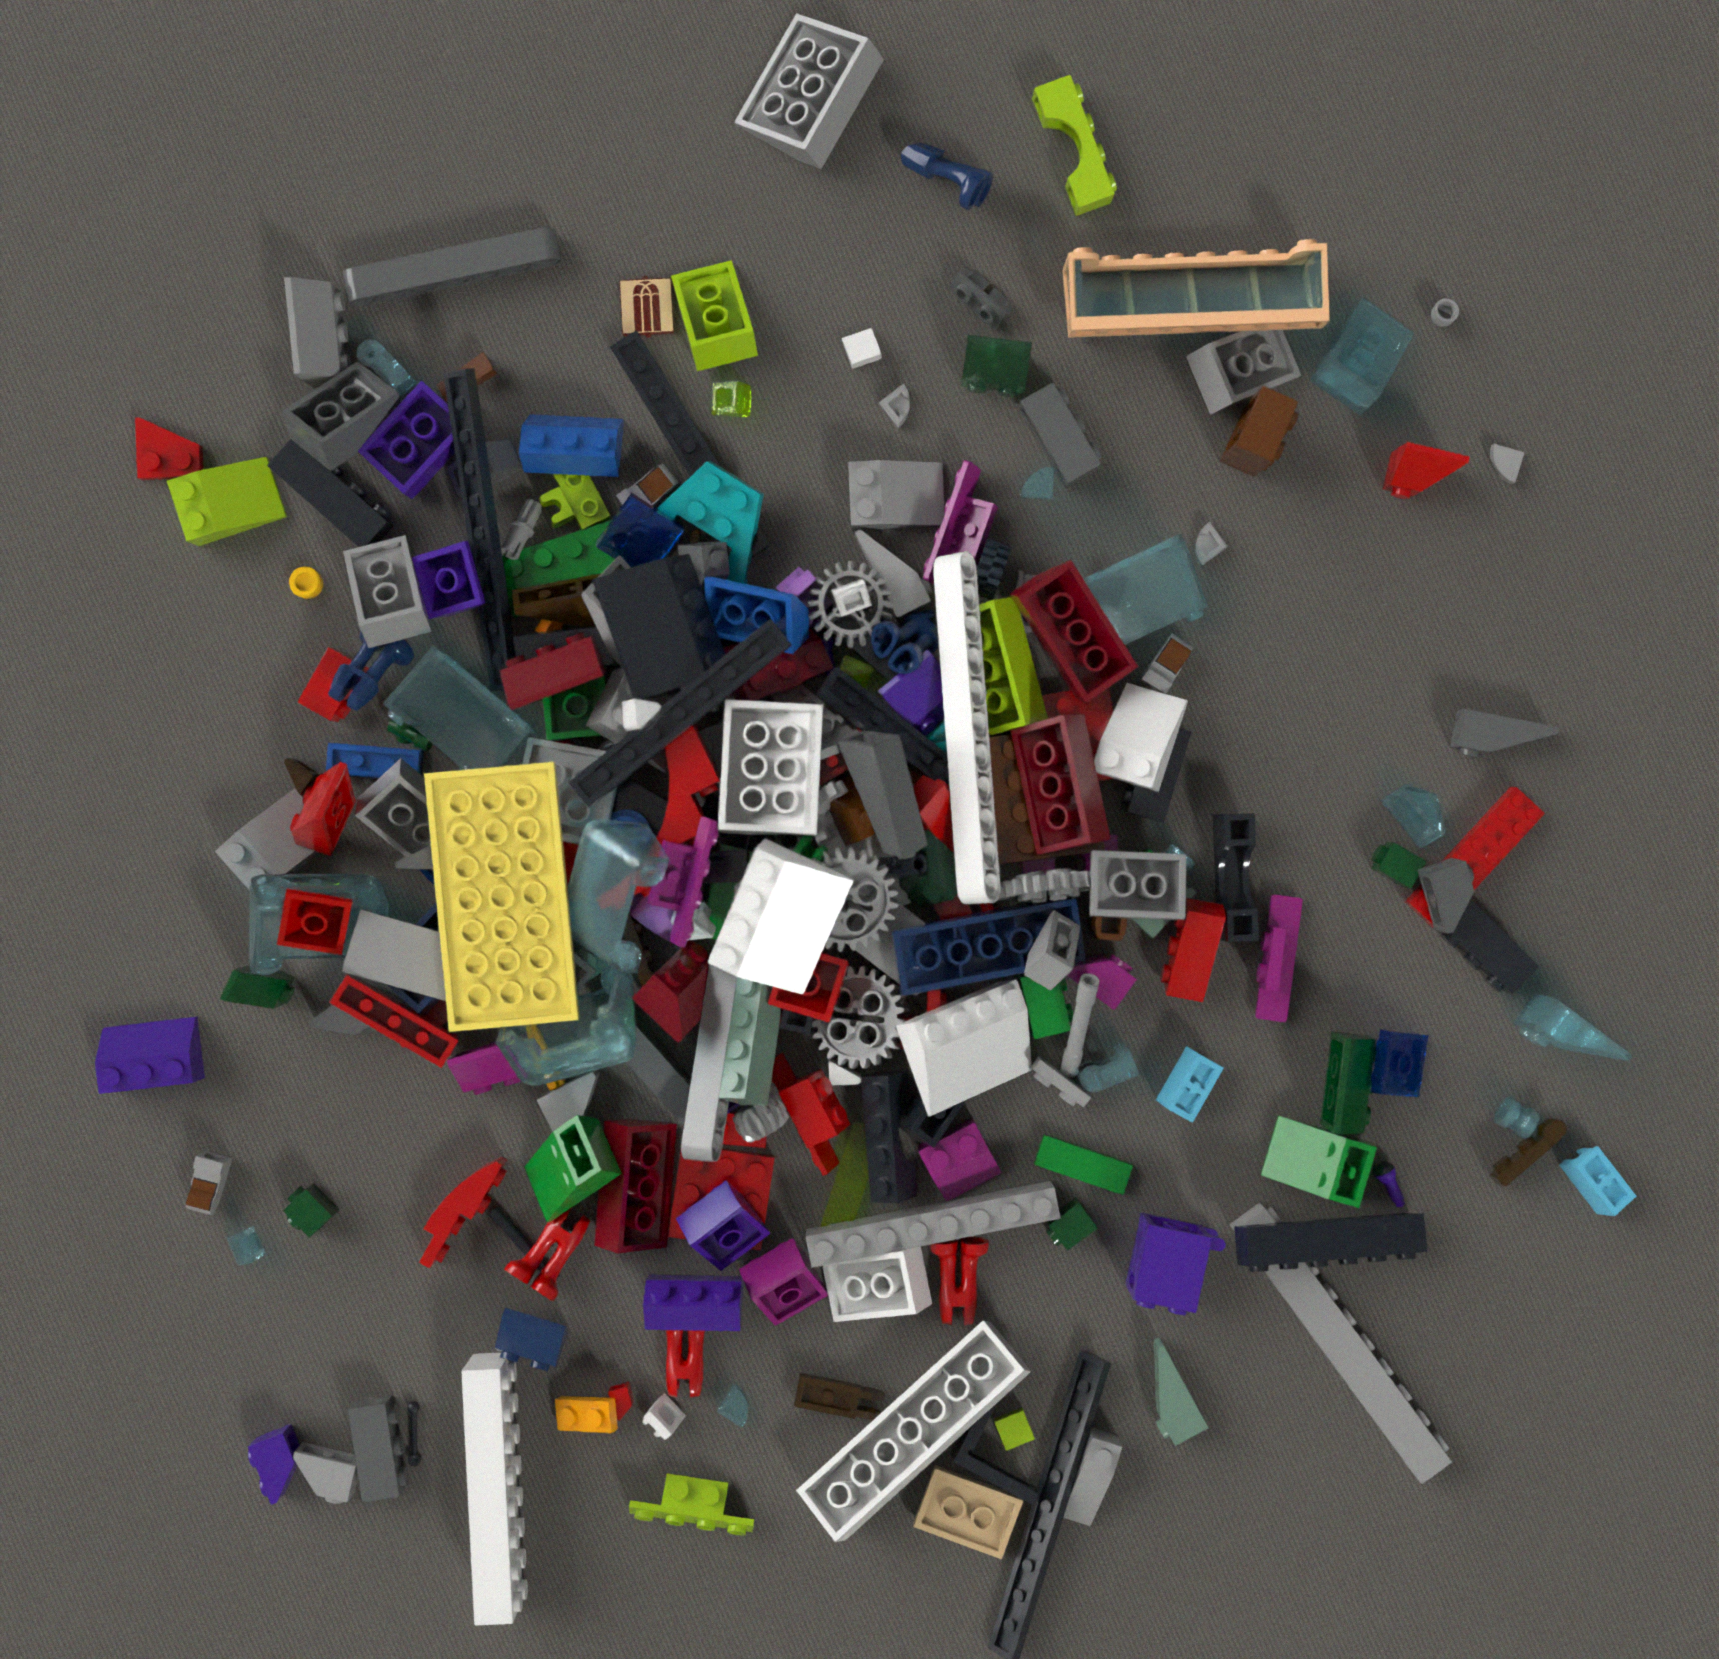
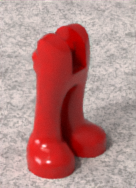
M573 1207L551 1222H548L529 1252L522 1259L510 1261L504 1268L509 1274L528 1285L550 1247L557 1243L558 1246L554 1254L530 1286L553 1302L558 1296L557 1277L568 1258L583 1239L590 1223V1219L583 1214L581 1219L573 1226L571 1234L560 1226L563 1222L565 1223Z
M978 1236L960 1238L961 1285L959 1287L956 1286L955 1282L958 1240L929 1244L931 1252L938 1256L940 1262L939 1309L942 1324L952 1326V1307H963L964 1326L974 1323L977 1308V1262L979 1257L985 1255L989 1249V1240Z
M665 1330L667 1336L665 1373L668 1395L678 1398L679 1379H690V1398L699 1397L704 1377L703 1343L705 1331L687 1330L688 1355L684 1359L682 1356L683 1330Z

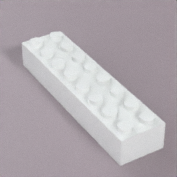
M983 1320L796 1491L835 1542L845 1541L1022 1381L1031 1370L994 1325Z
M501 1353L473 1354L461 1371L474 1626L513 1624L517 1613L522 1611L523 1600L527 1599L528 1595L527 1580H522V1568L526 1566L525 1548L521 1549L520 1537H524L525 1531L524 1518H519V1506H522L523 1489L522 1486L517 1485V1475L521 1474V1456L516 1455L515 1446L520 1440L519 1424H514V1413L518 1411V1394L513 1393L512 1381H516L517 1367L516 1362L500 1358Z

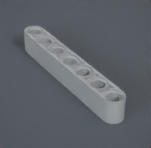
M709 964L681 1153L684 1159L717 1162L722 1151L729 1101L719 1098L737 976Z

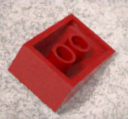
M340 762L316 778L313 787L309 786L306 789L303 797L304 806L300 814L296 813L290 825V831L292 832L295 844L329 856L332 855L356 803L346 763Z

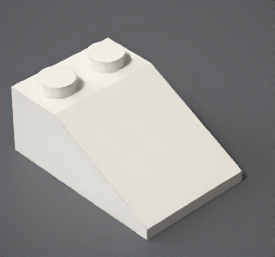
M1127 683L1101 738L1094 759L1096 772L1159 792L1188 701Z
M921 1246L823 1265L834 1322L912 1315L932 1305Z

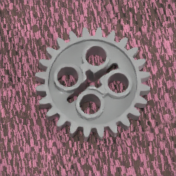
M836 847L834 857H831L827 851H823V862L814 857L812 861L853 879L848 892L851 895L852 901L846 900L842 905L825 947L829 949L833 942H837L838 950L842 951L844 944L849 943L852 951H855L856 942L861 941L865 947H868L867 937L871 936L878 941L877 930H889L885 919L895 920L894 913L889 910L898 907L897 900L890 898L896 896L898 890L896 887H888L895 882L893 875L884 876L888 868L886 864L877 867L879 860L876 855L867 861V852L864 849L858 856H855L853 847H849L847 855H842L840 848ZM865 884L875 886L873 893L863 896L858 893L859 889ZM861 905H865V906H870V905H871V906H872V909H871V910L864 909ZM857 913L863 916V919L858 924L852 925L846 922L847 918L852 914Z
M1061 868L1047 870V875L1041 872V870L1017 875L1015 879L1000 882L998 900L1010 901L1018 899V901H1023V903L1048 902V897L1053 901L1080 896L1079 893L1082 891H1090L1091 871L1078 872L1072 871V869Z
M861 966L859 972L856 967H848L834 1012L883 1017L885 1021L884 1023L835 1018L834 1012L830 1023L818 1019L813 1021L811 1027H818V1032L812 1038L823 1040L818 1047L819 1050L830 1049L827 1055L828 1059L838 1057L837 1065L845 1066L849 1062V1068L857 1069L859 1063L862 1068H870V1062L874 1065L882 1064L881 1056L892 1058L889 1048H901L896 1041V1038L900 1037L896 1025L907 1021L902 1019V1014L909 1012V1008L900 1007V1003L906 999V996L895 995L900 986L899 984L888 986L891 980L890 976L883 975L880 978V970L873 969L869 974V968ZM848 992L851 1001L848 1007L845 1008L842 1004V996ZM877 995L880 999V1007L877 1011H874L871 1007V1000ZM841 1024H844L847 1028V1034L844 1039H841L838 1034ZM871 1027H874L877 1032L876 1040L873 1043L867 1037L868 1030Z

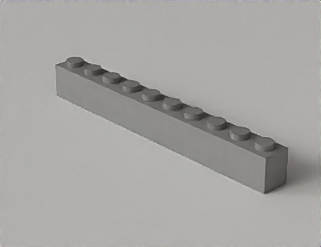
M1258 1203L1229 1225L1234 1231V1226L1280 1223L1282 1221L1272 1207L1266 1210ZM1309 1262L1298 1263V1269L1287 1270L1279 1269V1264L1268 1265L1269 1271L1264 1273L1421 1484L1425 1483L1451 1464L1452 1461L1445 1453L1450 1448L1438 1433L1433 1436L1427 1429L1431 1423L1421 1409L1418 1408L1414 1411L1408 1402L1413 1399L1401 1383L1396 1386L1391 1380L1390 1376L1394 1372L1383 1358L1377 1361L1371 1353L1375 1347L1363 1332L1361 1335H1358L1352 1326L1357 1322L1346 1308L1340 1311L1334 1301L1338 1296L1327 1282L1321 1285L1315 1277L1320 1273L1316 1267H1309Z

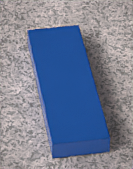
M328 743L326 771L343 762L347 764L350 776L380 778L402 758L422 775L424 750Z

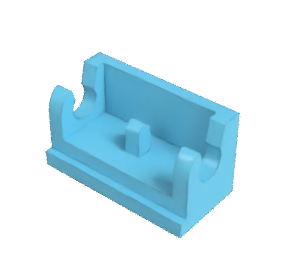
M1186 1046L1156 1101L1193 1123L1224 1068Z
M1598 1146L1580 1148L1576 1151L1579 1154L1577 1158L1565 1159L1559 1164L1596 1214L1616 1216L1636 1197L1635 1193Z

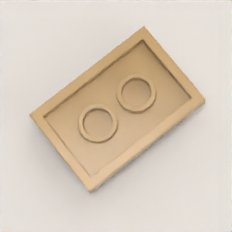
M934 1465L915 1516L913 1527L1002 1559L1023 1499L1006 1490Z

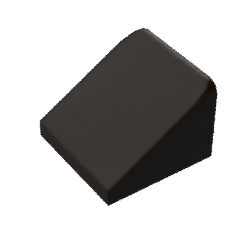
M286 758L284 761L298 793L304 795L309 786L313 787L316 778L320 774L296 758Z

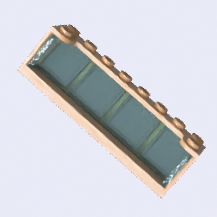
M1315 239L1298 241L1297 246L1293 247L1289 253L1279 254L1276 249H1267L1260 251L1259 254L1247 255V251L1236 250L1229 252L1225 256H1215V252L1207 251L1197 253L1196 257H1184L1183 253H1169L1165 255V258H1152L1151 254H1138L1133 256V259H1121L1119 255H1107L1102 257V260H1099V254L1093 253L1092 248L1081 247L1068 253L1063 267L1068 338L1323 328L1330 321L1327 243L1317 244Z

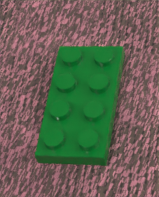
M616 521L604 522L524 548L517 560L502 555L508 599L513 617L518 619L524 616L515 614L512 590L599 574L619 555L630 566Z

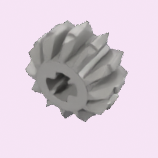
M769 1093L768 1106L745 1105L734 1114L732 1119L738 1134L743 1137L744 1141L754 1142L777 1131L779 1127L784 1125L789 1116L784 1103L780 1101L778 1096Z

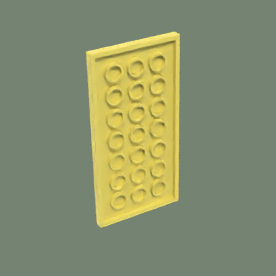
M555 762L424 774L449 1032L579 1020Z

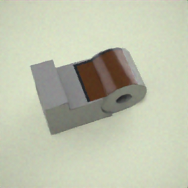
M662 463L649 471L631 487L625 488L616 497L636 522H638L662 503L680 483L665 464Z
M1172 633L1137 682L1150 690L1166 694L1194 647Z
M204 1151L195 1157L193 1165L195 1170L191 1181L192 1186L186 1201V1209L208 1215L215 1213L233 1158L209 1151Z

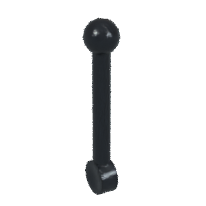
M416 1401L410 1402L407 1406L411 1418V1455L408 1458V1463L411 1466L419 1465L422 1459L418 1453L417 1412L420 1406Z

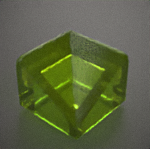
M847 655L844 656L839 667L864 688H866L873 672L872 666Z

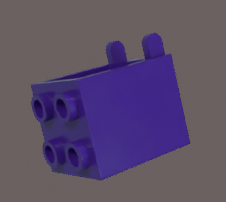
M1141 1212L1125 1284L1131 1297L1137 1301V1305L1145 1308L1154 1309L1155 1305L1168 1307L1167 1310L1178 1315H1186L1187 1311L1196 1313L1209 1250H1224L1226 1246L1225 1241L1218 1237V1233L1213 1228Z

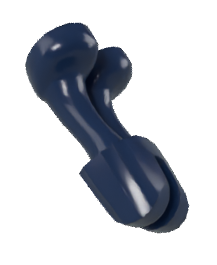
M926 143L909 145L903 149L901 162L906 168L928 179L940 176L958 184L961 188L959 204L962 208L970 210L973 205L980 207L985 201L993 181V174L991 172L948 160L943 157L945 150Z
M930 609L916 612L905 618L900 629L894 622H880L874 627L871 635L875 654L879 658H884L891 654L899 645L910 639L912 643L904 644L892 654L888 666L892 671L901 674H909L917 670L923 662L922 652L928 650L933 654L939 648L938 624L934 625L932 623L936 615Z
M360 631L359 638L362 646L349 665L342 664L339 666L329 689V697L341 702L349 691L352 690L347 701V707L356 712L379 692L377 684L389 666L393 663L406 666L414 659V651L404 639L369 648ZM384 647L383 651L381 652L377 660L373 663V665L369 668V670L366 673L363 672L364 667L366 666L367 662L372 657V655L375 652L381 651V649Z

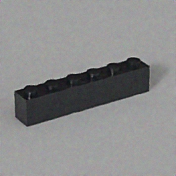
M1408 1212L1234 1226L1237 1265L1248 1266L1249 1272L1269 1271L1268 1265L1279 1264V1269L1282 1270L1298 1269V1263L1309 1262V1267L1328 1266V1260L1337 1259L1338 1264L1341 1265L1357 1264V1258L1367 1257L1368 1262L1387 1261V1255H1396L1398 1260L1416 1259V1253L1428 1252L1424 1213Z

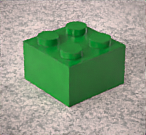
M605 672L603 676L543 698L546 739L548 741L604 737L587 727L586 724L609 680V673Z

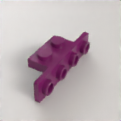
M964 460L962 467L956 473L955 487L951 498L945 504V516L941 527L935 533L932 553L924 564L923 580L928 581L933 586H935L933 568L937 557L968 551L972 554L976 566H978L998 506L994 503L972 498L981 469L967 460Z
M701 816L693 847L663 840L647 901L652 906L677 911L670 941L680 947H685L687 940L693 934L694 923L692 919L694 911L701 903L702 891L700 888L702 880L709 872L710 859L708 857L710 849L716 843L718 837L717 821Z
M1275 894L1270 897L1266 932L1262 933L1260 944L1261 951H1263L1262 963L1258 964L1256 980L1259 982L1255 1017L1257 1019L1278 1022L1287 1021L1303 903L1302 898Z

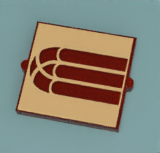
M643 276L642 279L619 280L622 336H628L636 330L640 336L645 335L647 338H651L652 335L674 334L671 277L648 279L647 276Z

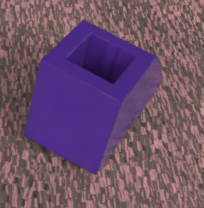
M292 1424L258 1436L248 1446L249 1462L253 1468L257 1469L260 1477V1490L265 1497H268L271 1505L277 1503L285 1494L297 1467L293 1455L300 1444Z

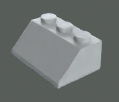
M285 277L294 374L310 387L321 386L351 366V360L349 355L345 354L344 342H348V330L346 324L342 323L341 311L345 310L344 295L342 291H339L335 285L328 281Z

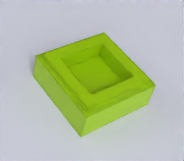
M1023 1407L994 1419L1006 1451L1035 1439Z

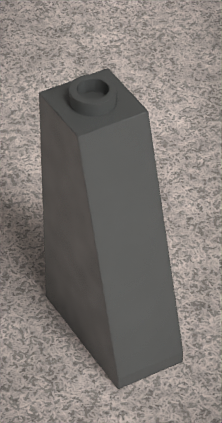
M863 730L839 740V748L883 852L898 856L899 859L913 857L917 854L916 850L927 846V841L900 736Z
M629 1004L606 1023L609 1044L683 1125L685 1123L691 1078Z

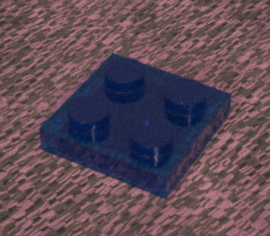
M631 493L596 541V547L614 559L620 555L632 568L666 558L685 532L684 526Z
M1380 1029L1379 1039L1376 1044L1375 1066L1371 1076V1092L1380 1095L1419 1097L1429 1035Z

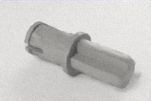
M533 499L526 500L516 521H511V530L501 546L502 553H505L504 556L513 560L519 558L526 541L534 534L532 529L542 511V505Z

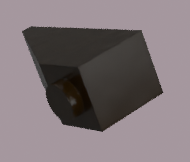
M601 573L512 590L515 614L582 627L593 626L595 622L581 594L593 583L592 580Z

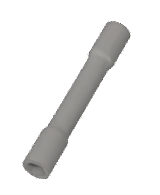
M1083 974L1080 977L1076 995V1007L1068 1043L1064 1049L1060 1067L1061 1073L1067 1077H1075L1079 1073L1085 1035L1099 986V979L1093 974Z

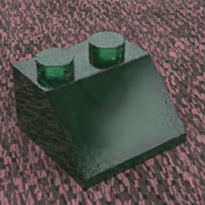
M968 335L964 353L961 386L967 387V391L972 393H985L986 389L997 390L998 395L1005 397H1016L1017 393L1023 394L1032 342Z
M928 829L924 830L927 846L916 850L917 854L923 855L927 860L926 871L923 874H910L906 878H898L899 886L907 893V898L913 904L921 907L953 900L958 893L955 854Z

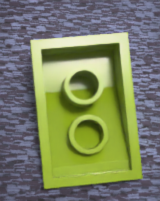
M732 260L671 275L697 371L758 356L754 331Z
M268 457L199 470L167 481L187 542L201 546L287 517L273 471L267 466L270 463Z

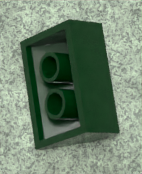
M1331 1031L1320 1124L1333 1134L1364 1133L1365 1125L1370 1123L1371 1108L1368 1106L1369 1094H1373L1375 1088V1077L1371 1074L1373 1063H1376L1378 1060L1379 1046L1375 1044L1376 1039L1368 1035Z

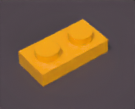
M560 1396L555 1399L558 1431L612 1433L618 1429L615 1398Z

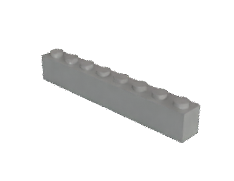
M1051 1181L809 1228L806 1229V1242L811 1267L813 1268L1061 1218L1055 1187Z

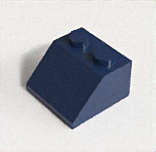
M505 1308L495 1349L501 1352L500 1358L518 1363L519 1357L531 1361L530 1367L548 1372L549 1367L557 1369L568 1335V1329L564 1325Z

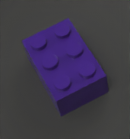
M422 380L358 450L368 462L410 499H413L455 454L448 404Z

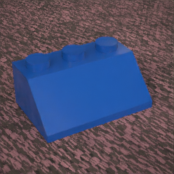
M529 414L522 424L519 456L523 471L527 473L619 477L624 420Z
M710 576L704 578L705 599L719 638L741 643L770 619L773 620L792 644L785 653L793 654L809 638V609L794 594Z

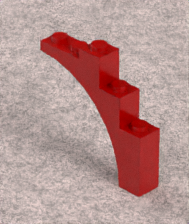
M696 724L665 748L669 769V800L663 825L652 849L640 866L619 886L599 898L604 910L613 906L616 912L632 904L631 897L642 893L643 897L649 896L663 840L683 845L685 842H688L689 846L694 845L701 816L706 817L695 795L699 793L701 798L719 790L716 784L721 782L718 768Z

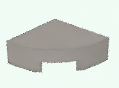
M904 383L879 402V406L897 429L904 424L910 410L909 392Z
M1494 443L1490 448V459L1493 462L1494 468L1502 480L1509 484H1514L1524 452Z
M1208 522L1201 529L1195 542V554L1200 566L1228 547L1211 522Z

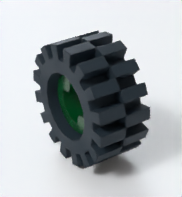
M989 538L987 539L976 569L978 596L993 600L1010 555L1011 546Z

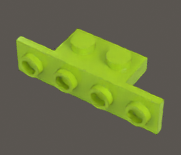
M667 1473L661 1505L632 1500L629 1503V1513L635 1514L634 1518L642 1521H653V1517L666 1519L665 1523L674 1526H683L684 1522L697 1524L696 1528L701 1530L714 1531L715 1527L727 1528L729 1534L739 1536L746 1535V1532H753L754 1519L724 1515L728 1483Z

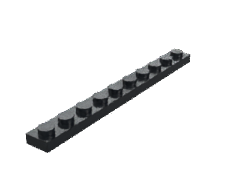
M475 368L443 372L468 542L485 604L478 608L491 691H505L500 671L507 667L505 661L516 657L514 633Z
M1089 1351L1079 1352L1036 1490L1039 1495L1034 1505L1031 1506L988 1645L990 1650L1004 1659H1020L1111 1366L1110 1362Z

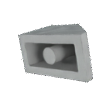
M1054 910L1028 953L1024 975L1052 990L1073 969L1080 926Z
M597 1068L537 1099L552 1131L576 1115L586 1116L600 1074Z
M302 1442L294 1451L293 1459L316 1496L324 1497L327 1502L333 1504L347 1503L355 1493L358 1481L354 1454Z

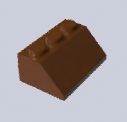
M908 767L911 783L914 786L921 777ZM851 774L834 782L842 780L848 792L831 801L829 810L845 847L876 834Z

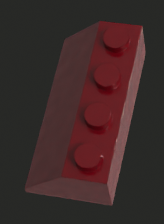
M1068 560L1034 576L1009 594L1076 699L1087 703L1138 667L1072 560Z
M1064 714L1012 729L1011 735L1036 854L1042 855L1111 840L1084 714Z
M635 1119L604 1121L603 1132L622 1174L599 1189L594 1246L617 1254L667 1248L676 1123Z

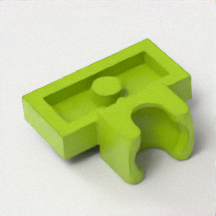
M553 474L558 487L541 495L539 498L542 507L556 505L560 508V512L552 516L551 525L553 528H558L575 518L580 529L583 530L610 519V514L591 477L588 475Z

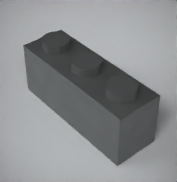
M1054 382L1021 400L1018 408L1062 484L1067 488L1096 471L1101 465L1099 459L1102 456L1095 443H1089L1083 432L1086 431V428L1077 414L1073 416L1067 406L1070 404V401L1063 388L1057 389Z
M392 1395L355 1400L348 1408V1416L362 1503L400 1497L406 1485L409 1484V1472L407 1466H403L401 1456L404 1453V1440L402 1435H398L397 1424L400 1420L398 1405L393 1404Z

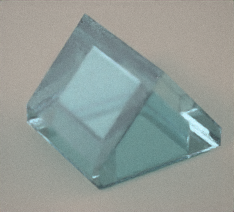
M254 1226L227 1237L229 1246L239 1266L252 1263L266 1254Z

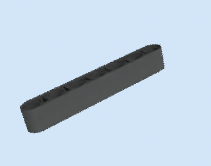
M544 227L352 267L344 270L342 273L349 305L365 306L551 267L561 262V255L555 229Z

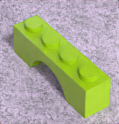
M1067 75L1035 87L1032 100L1042 127L1057 129L1067 134L1074 141L1079 152V165L1068 177L1065 185L1075 216L1110 204L1114 197V192L1117 191L1116 182L1112 173L1106 172L1103 164L1106 161L1104 149L1101 143L1096 144L1092 132L1095 131L1091 115L1089 113L1085 114L1081 103L1084 102L1080 85L1078 83L1074 84L1071 75Z

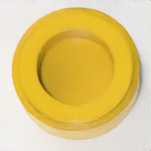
M303 566L292 572L289 578V586L298 597L311 599L321 592L323 579L317 570Z

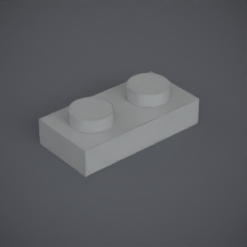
M1040 1055L1032 1063V1068L1036 1072L1034 1077L1046 1087L1053 1084L1061 1090L1059 1096L1070 1105L1074 1106L1077 1102L1084 1108L1091 1099L1088 1091L1069 1077L1064 1076L1060 1070Z

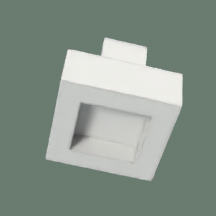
M701 902L699 909L694 911L692 919L694 930L689 940L713 938L716 926L708 919L711 915V909L705 902ZM676 912L673 913V916L670 921L672 925L675 920Z
M664 1393L644 1415L643 1423L644 1425L649 1423L656 1430L654 1435L656 1437L661 1436L665 1440L674 1433L686 1415Z

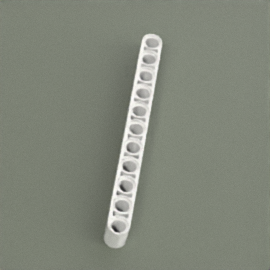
M965 551L937 557L933 570L957 891L963 904L991 903L998 900L1000 895V876L977 571L974 557L971 553Z

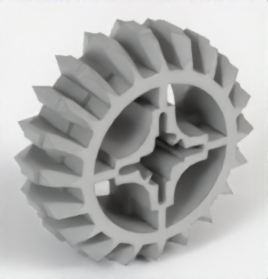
M848 561V571H843L842 565L838 562L835 564L837 574L833 575L830 569H824V574L828 580L824 581L822 578L816 577L815 583L821 589L811 588L809 590L811 596L818 598L817 600L807 602V607L817 608L818 610L809 614L810 620L820 618L821 622L816 624L815 630L818 632L826 627L828 630L823 637L826 641L831 638L832 634L837 635L835 640L836 646L841 645L842 637L848 638V648H853V638H858L859 644L865 646L866 640L864 635L868 634L871 639L872 631L880 623V619L890 621L892 618L890 613L883 611L884 609L894 607V602L884 601L885 597H889L892 594V590L885 589L881 591L880 587L884 586L887 581L885 577L880 578L877 582L873 580L877 575V569L873 568L869 575L864 574L866 570L865 563L860 564L859 571H853L854 563L853 561ZM843 580H864L869 597L873 594L876 597L877 612L874 618L869 622L862 609L858 610L857 613L853 612L841 617L838 607L826 615L823 603L828 590L831 587L835 589L844 586L840 582ZM844 617H849L859 624L861 628L846 630L837 627L833 623Z

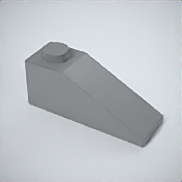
M862 530L855 532V538L871 570L873 568L878 570L875 576L876 580L878 581L883 577L887 580L884 586L880 587L881 590H892V594L889 597H885L886 601L894 602V607L890 609L896 620L930 604L929 596L933 594V591L928 581H924L923 578L920 579L915 570Z
M1091 1427L1063 1518L1091 1526L1113 1478L1122 1451V1444L1118 1435Z

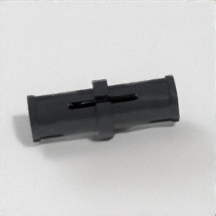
M921 854L906 859H899L898 856L894 855L878 858L877 867L886 864L888 868L884 876L893 875L896 878H906L910 874H923L927 869V860Z

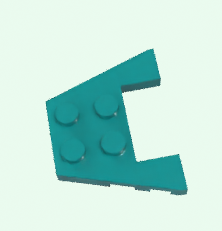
M707 461L647 517L638 529L664 543L667 541L679 516L719 541L727 542V546L732 548L728 556L730 574L727 580L747 584L748 567L751 564L753 555L751 552L754 535L757 533L764 493L714 462Z

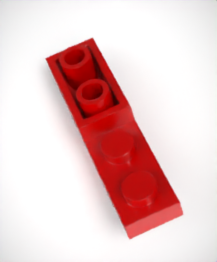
M500 1157L473 1172L441 1202L423 1228L434 1236L421 1257L420 1264L430 1269L436 1261L442 1263L451 1248L450 1245L446 1244L451 1234L457 1236L466 1221L462 1215L471 1220L478 1212L483 1215L492 1200L488 1193L493 1185L496 1187L500 1185L507 1173V1170L503 1168L507 1161L506 1158Z

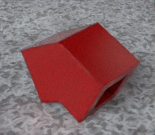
M629 1382L610 1386L608 1391L609 1398H615L617 1420L619 1421L634 1402Z

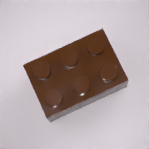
M1262 386L1245 404L1220 462L1252 477L1256 476L1261 470L1266 471L1268 466H1272L1275 460H1279L1286 443L1281 440L1285 437L1288 430L1291 431L1298 419L1299 413L1295 412L1299 401Z

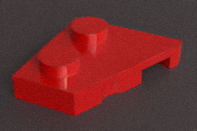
M140 417L135 418L138 479H174L195 471L204 470L203 446Z

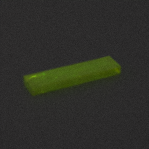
M854 1119L820 1227L844 1221L850 1222L856 1218L869 1179L864 1122Z

